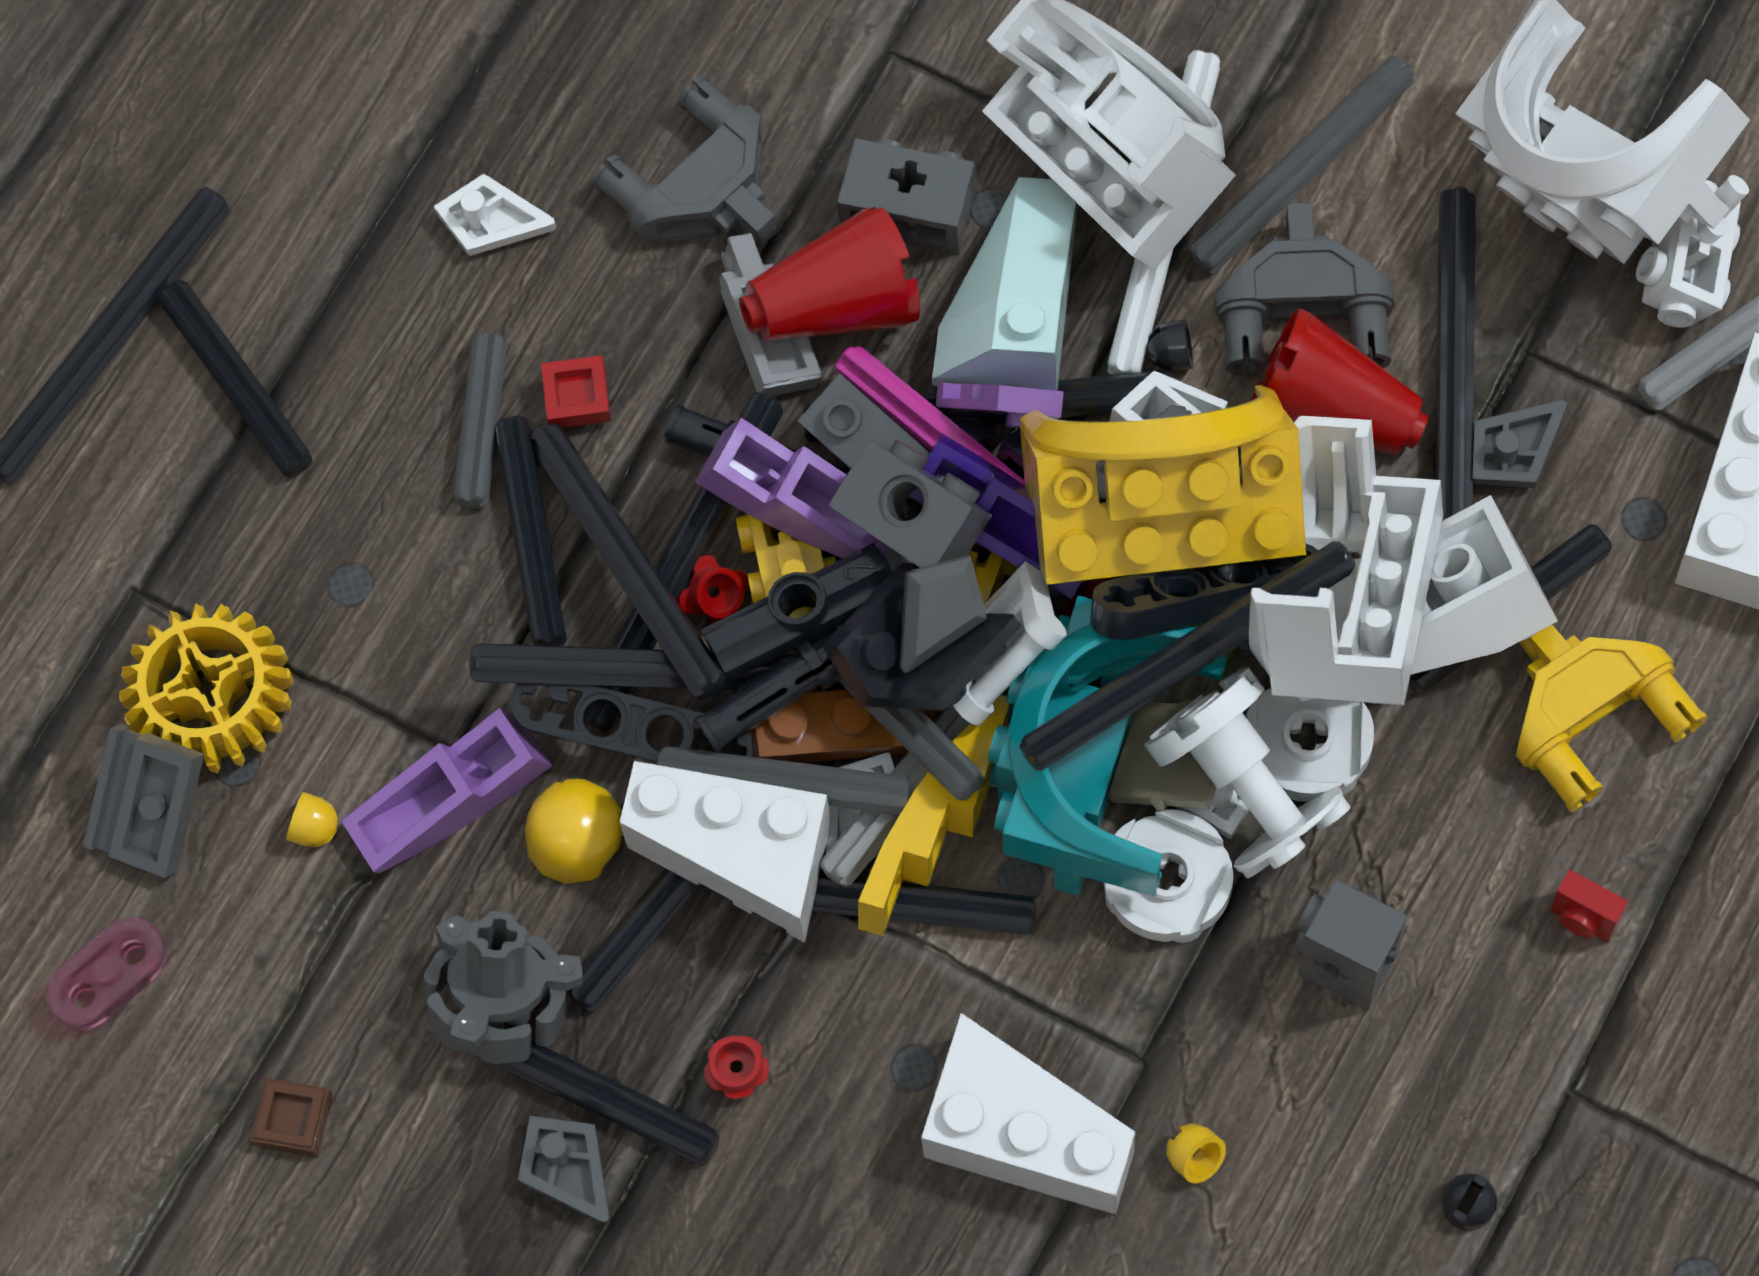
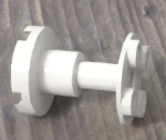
M1248 666L1236 671L1218 683L1224 692L1220 694L1216 690L1205 697L1201 694L1161 725L1150 736L1152 740L1144 744V747L1159 767L1165 766L1190 752L1217 789L1230 783L1266 831L1245 849L1235 861L1234 867L1238 872H1242L1246 878L1259 873L1269 864L1273 869H1276L1291 860L1306 846L1300 836L1308 832L1315 825L1319 830L1328 827L1341 818L1351 807L1343 797L1342 790L1339 787H1335L1297 808L1265 766L1262 759L1269 753L1270 749L1242 713L1257 700L1265 689Z

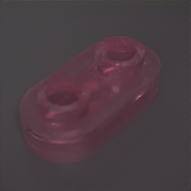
M127 917L115 921L53 974L47 986V1001L50 1009L64 1025L72 1029L89 1030L103 1024L162 972L167 961V947L163 937L155 926L145 919ZM136 947L145 949V956L139 963L133 965L125 963V957L131 949ZM85 990L95 991L94 1000L90 1005L83 1008L75 1006V999L79 993Z

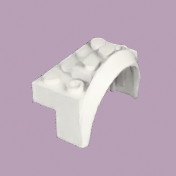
M1020 0L987 39L999 53L1013 61L1019 68L982 112L1129 254L1155 270L1236 176L1222 162L1225 158L1221 123L1207 104L1174 73L1129 38L1094 15L1065 0ZM1116 73L1111 83L1094 103L1085 110V101L1092 93L1099 89L1108 74ZM1088 122L1132 161L1130 165L1090 128Z
M1300 416L1294 423L1299 432L1305 543L1320 550L1332 541H1339L1350 554L1358 552L1362 557L1354 559L1355 567L1348 577L1329 589L1320 588L1319 594L1316 597L1270 594L1259 588H1252L1249 622L1250 650L1270 676L1272 695L1404 705L1443 519L1441 480L1376 476L1372 420Z

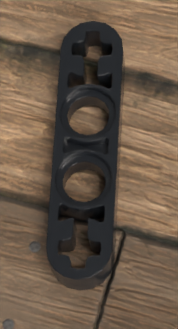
M1306 544V555L1135 574L1109 580L1099 584L1093 590L1090 624L1093 630L1101 636L1115 640H1130L1204 623L1250 594L1252 588L1263 586L1318 551V549Z
M516 684L511 694L510 706L514 720L522 728L532 733L657 763L660 752L654 750L646 739L647 726L653 719L660 716H669L676 719L683 730V741L678 748L689 749L694 737L693 722H696L695 717L704 714L597 686ZM537 686H545L549 688L550 700L568 705L569 691L582 694L574 710V730L560 729L559 726L563 722L565 715L554 712H545L541 721L529 719L530 708L520 704L523 694L534 695ZM596 701H608L619 710L621 724L613 735L596 737L585 728L583 714L590 704ZM749 730L736 739V745L745 749V756L754 757L751 731ZM703 733L701 738L707 739L705 734Z

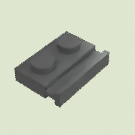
M121 723L109 729L83 847L89 850L100 849L108 852V857L167 878L177 872L204 754L149 733L139 734L129 730L130 726Z

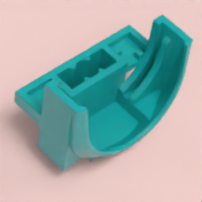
M1078 596L1072 616L1061 614L1058 619L1065 627L1066 637L1053 650H1043L1010 685L1007 703L1012 705L1008 719L1009 727L997 726L988 756V762L993 764L989 784L997 786L998 811L994 829L1003 831V854L1054 868V889L1080 895L1086 877L1156 897L1162 877L1160 864L1163 854L1100 829L1109 801L1108 793L1135 712L1044 770H1035L1024 757L1019 745L1025 735L1099 689L1088 685L1089 683L1102 676L1100 688L1196 627L1187 626L1130 640L1110 639L1098 634L1090 624L1092 599ZM1228 653L1196 672V674L1221 680L1227 663Z

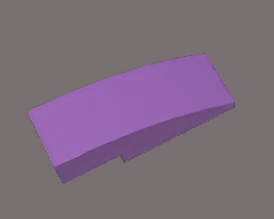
M740 418L723 431L695 483L763 523L840 558H844L872 543H875L880 548L885 558L891 549L885 543L828 506L847 476L845 473L804 446L796 452H792L743 418Z
M498 708L452 746L449 747L441 743L436 745L341 820L372 871L381 873L444 840L485 815L551 768L552 764L531 732L522 728L514 720L511 712Z

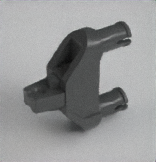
M699 75L692 79L693 84L699 88L696 92L687 84L680 93L678 105L683 110H687L713 134L660 184L651 186L629 167L619 155L615 154L606 159V162L613 169L609 171L601 163L592 177V184L628 213L627 220L629 226L642 238L660 242L716 237L721 231L727 234L732 228H735L742 235L751 233L755 244L761 248L777 233L775 215L761 203L765 198V193L759 187L763 141L762 115L752 106L744 104L737 106L714 87L704 75Z
M1312 202L1287 203L1285 218L1286 237H1273V241L1268 243L1228 278L1215 296V314L1219 321L1225 324L1226 370L1231 374L1242 375L1243 351H1246L1248 375L1263 371L1266 368V359L1264 357L1262 321L1289 320L1292 313L1297 311L1298 308L1311 312L1318 318L1346 317L1350 321L1351 344L1368 357L1370 346L1372 348V360L1382 368L1387 367L1392 362L1389 352L1387 316L1391 314L1395 306V294L1392 285L1377 268L1337 240L1329 239V235H1314Z

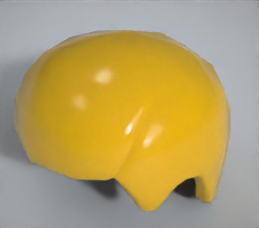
M566 779L563 782L553 783L534 800L527 814L525 826L527 857L542 875L564 884L591 881L600 876L605 864L620 850L621 836L623 835L620 825L622 808L607 789L586 779Z

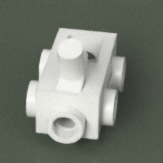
M1729 176L1719 188L1709 180L1704 182L1729 208L1715 229L1694 217L1690 219L1687 225L1676 220L1659 245L1653 242L1652 247L1647 249L1639 260L1636 269V279L1645 284L1642 303L1659 309L1657 315L1659 321L1668 326L1679 328L1692 326L1722 310L1729 296L1730 281L1727 278L1732 251L1736 247L1740 236V227L1737 224L1741 200L1749 193L1748 185L1738 176Z

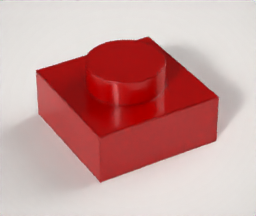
M603 355L541 363L548 425L557 423L562 428L611 422Z
M1569 869L1557 890L1550 911L1559 915L1560 923L1572 933L1586 939H1593L1597 936L1609 943L1621 922L1629 901Z

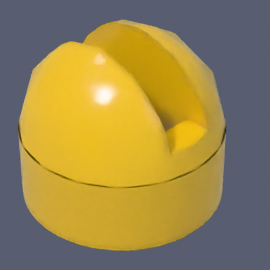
M302 792L294 810L286 840L305 847H319L328 843L337 832L338 817L334 807L321 797Z
M1196 1123L1182 1125L1178 1128L1181 1132L1174 1141L1171 1138L1168 1139L1166 1155L1174 1170L1190 1183H1201L1212 1177L1222 1165L1226 1155V1145L1220 1137L1207 1127Z

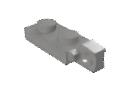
M751 233L728 237L726 249L721 253L726 271L721 273V277H719L721 295L756 391L768 396H776L817 388L821 380V371L808 337L766 341L759 331L751 333L748 330L741 314L739 298L746 296V283L772 267L773 264L763 265Z

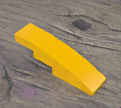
M1000 695L992 703L994 712L980 726L970 723L952 741L980 769V773L984 778L981 789L974 792L967 800H958L930 772L926 774L915 788L882 844L858 900V929L884 936L903 880L929 886L947 831L973 837L991 785L989 784L993 764L988 762V756L993 736L998 725L1009 727L1008 719L1011 704L1007 703V696Z

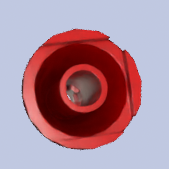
M882 207L863 209L746 283V296L739 298L741 314L748 330L751 333L759 331L766 341L900 328L918 321L921 310L919 288L916 277L908 280L905 279L901 260L910 256L896 224Z
M1298 308L1297 311L1292 313L1267 360L1269 366L1262 382L1258 380L1256 386L1262 385L1273 389L1293 422L1300 416L1372 420L1375 452L1396 456L1403 446L1414 449L1429 417L1427 414L1420 412L1423 399L1311 312ZM1255 389L1250 401L1257 398Z

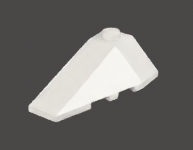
M1491 495L1442 521L1411 674L1501 652L1522 640L1532 637L1537 632L1558 621ZM1299 697L1301 702L1316 699Z

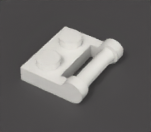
M1026 561L984 604L986 613L1014 614L1021 624L1020 628L1005 643L1006 649L997 660L984 666L966 686L967 691L963 698L953 705L966 721L976 726H980L994 712L992 703L1044 649L1053 650L1067 634L1065 627L1054 616L1048 585L1041 571Z

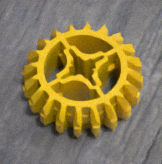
M195 603L191 619L183 621L177 612L170 610L168 618L171 627L162 632L159 627L148 624L147 634L152 643L149 646L131 644L132 649L130 652L139 664L121 667V676L125 683L130 685L119 691V700L123 707L130 709L125 714L124 720L130 726L129 729L131 731L139 732L142 735L149 733L203 753V759L210 772L218 774L222 765V757L229 755L235 765L243 767L245 756L242 749L251 745L254 750L265 753L267 745L261 733L264 730L272 733H281L283 724L275 713L291 710L292 701L288 693L283 690L292 687L294 681L290 670L283 667L288 661L284 648L279 645H273L275 637L270 628L265 625L256 628L253 616L246 613V611L233 620L229 607L221 603L212 618H208L204 607ZM220 649L235 652L241 656L234 658L232 654L220 658H209L202 654L201 651ZM181 662V668L177 676L163 684L172 669ZM199 670H202L208 683L212 682L214 689L210 691L215 701L214 707H211L205 694L201 695L199 688L203 686L198 676ZM253 684V688L247 701L242 706V708L232 716L231 712L234 703L241 696L249 693V686ZM179 718L183 723L199 718L207 720L212 726L207 728H186L173 724L171 721Z

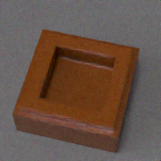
M265 1077L250 1142L255 1147L318 1157L333 1096L329 1088Z

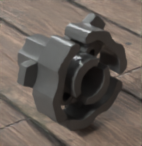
M489 911L486 917L471 923L459 915H455L436 927V936L442 949L434 955L430 965L424 972V1002L427 1005V1027L446 1048L452 1051L471 1053L486 1063L491 1064L526 1061L531 1054V1027L527 1022L530 1019L531 1010L543 998H547L548 1006L536 1017L535 1043L540 1046H550L555 1042L565 1022L566 991L582 986L583 975L579 956L558 955L541 936L532 935L527 937V928L520 926L515 921L513 913ZM446 985L452 1002L461 1010L458 1014H454L447 1009L440 996L441 991ZM504 1022L517 1027L504 1029Z

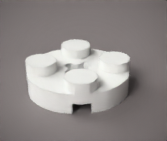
M1270 688L1264 691L1259 699L1257 698L1248 709L1246 718L1270 749L1262 761L1291 800L1308 802L1335 787H1339L1344 795L1354 788L1357 784V779L1367 768L1373 748L1374 726L1370 711L1364 702L1318 698L1301 702L1299 697L1272 695V689ZM1303 723L1315 724L1316 734L1326 736L1327 741L1316 744L1314 750H1303L1299 743L1291 740L1290 734L1300 733Z
M1168 809L1156 811L1155 816L1144 817L1136 823L1134 819L1117 831L1116 836L1163 854L1160 869H1164L1169 861L1176 862L1180 865L1178 876L1185 880L1180 887L1171 886L1168 890L1158 888L1156 897L1103 882L1106 905L1126 928L1147 939L1186 943L1198 938L1202 931L1212 926L1220 918L1231 897L1234 872L1229 853L1223 846V839L1212 825L1194 814Z

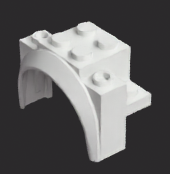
M1534 0L1496 59L1456 112V115L1473 131L1468 141L1486 154L1483 160L1501 176L1496 187L1512 200L1524 206V214L1544 229L1553 233L1558 227L1569 233L1566 238L1574 246L1594 259H1597L1603 251L1624 264L1644 237L1659 245L1676 220L1687 225L1690 219L1694 217L1715 229L1729 208L1704 182L1750 119L1723 89L1707 79L1662 125L1636 143L1569 105L1566 111H1563L1554 105L1556 100L1545 91L1553 73L1586 28L1575 20L1557 0Z

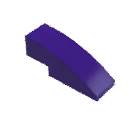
M941 433L927 456L929 461L923 469L941 481L947 473H950L980 493L975 504L992 514V517L976 541L978 544L1017 567H1020L1026 561L1040 570L1035 507L1025 485ZM920 489L908 495V497L924 506V496ZM1082 581L1047 585L1072 599Z

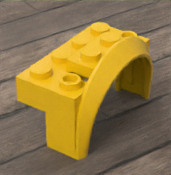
M1259 385L1255 386L1257 398L1250 402L1215 411L1167 418L1114 422H1076L1053 419L1039 410L1031 411L1019 418L1025 488L1035 507L1039 564L1046 584L1306 555L1299 432L1295 423L1284 410L1275 391ZM1238 446L1241 450L1243 484H1240ZM1100 460H1103L1106 503L1099 502L1096 464Z

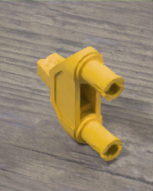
M1553 625L1519 642L1533 661V663L1527 666L1526 670L1534 683L1515 756L1524 767H1529L1530 770L1538 769L1564 801L1570 813L1582 808V800L1588 804L1604 789L1601 782L1595 779L1569 746L1573 738L1631 699H1634V701L1643 700L1670 734V738L1674 743L1686 738L1687 735L1684 733L1686 730L1690 734L1694 733L1708 718L1705 712L1698 708L1673 677L1675 672L1674 661L1664 649L1657 645L1632 640L1588 637L1581 642L1575 635L1565 640Z

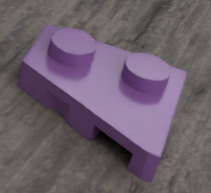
M938 382L936 407L1005 414V427L1020 428L1019 418L1031 411L1039 410L1050 418H1060L1064 392L1006 385Z

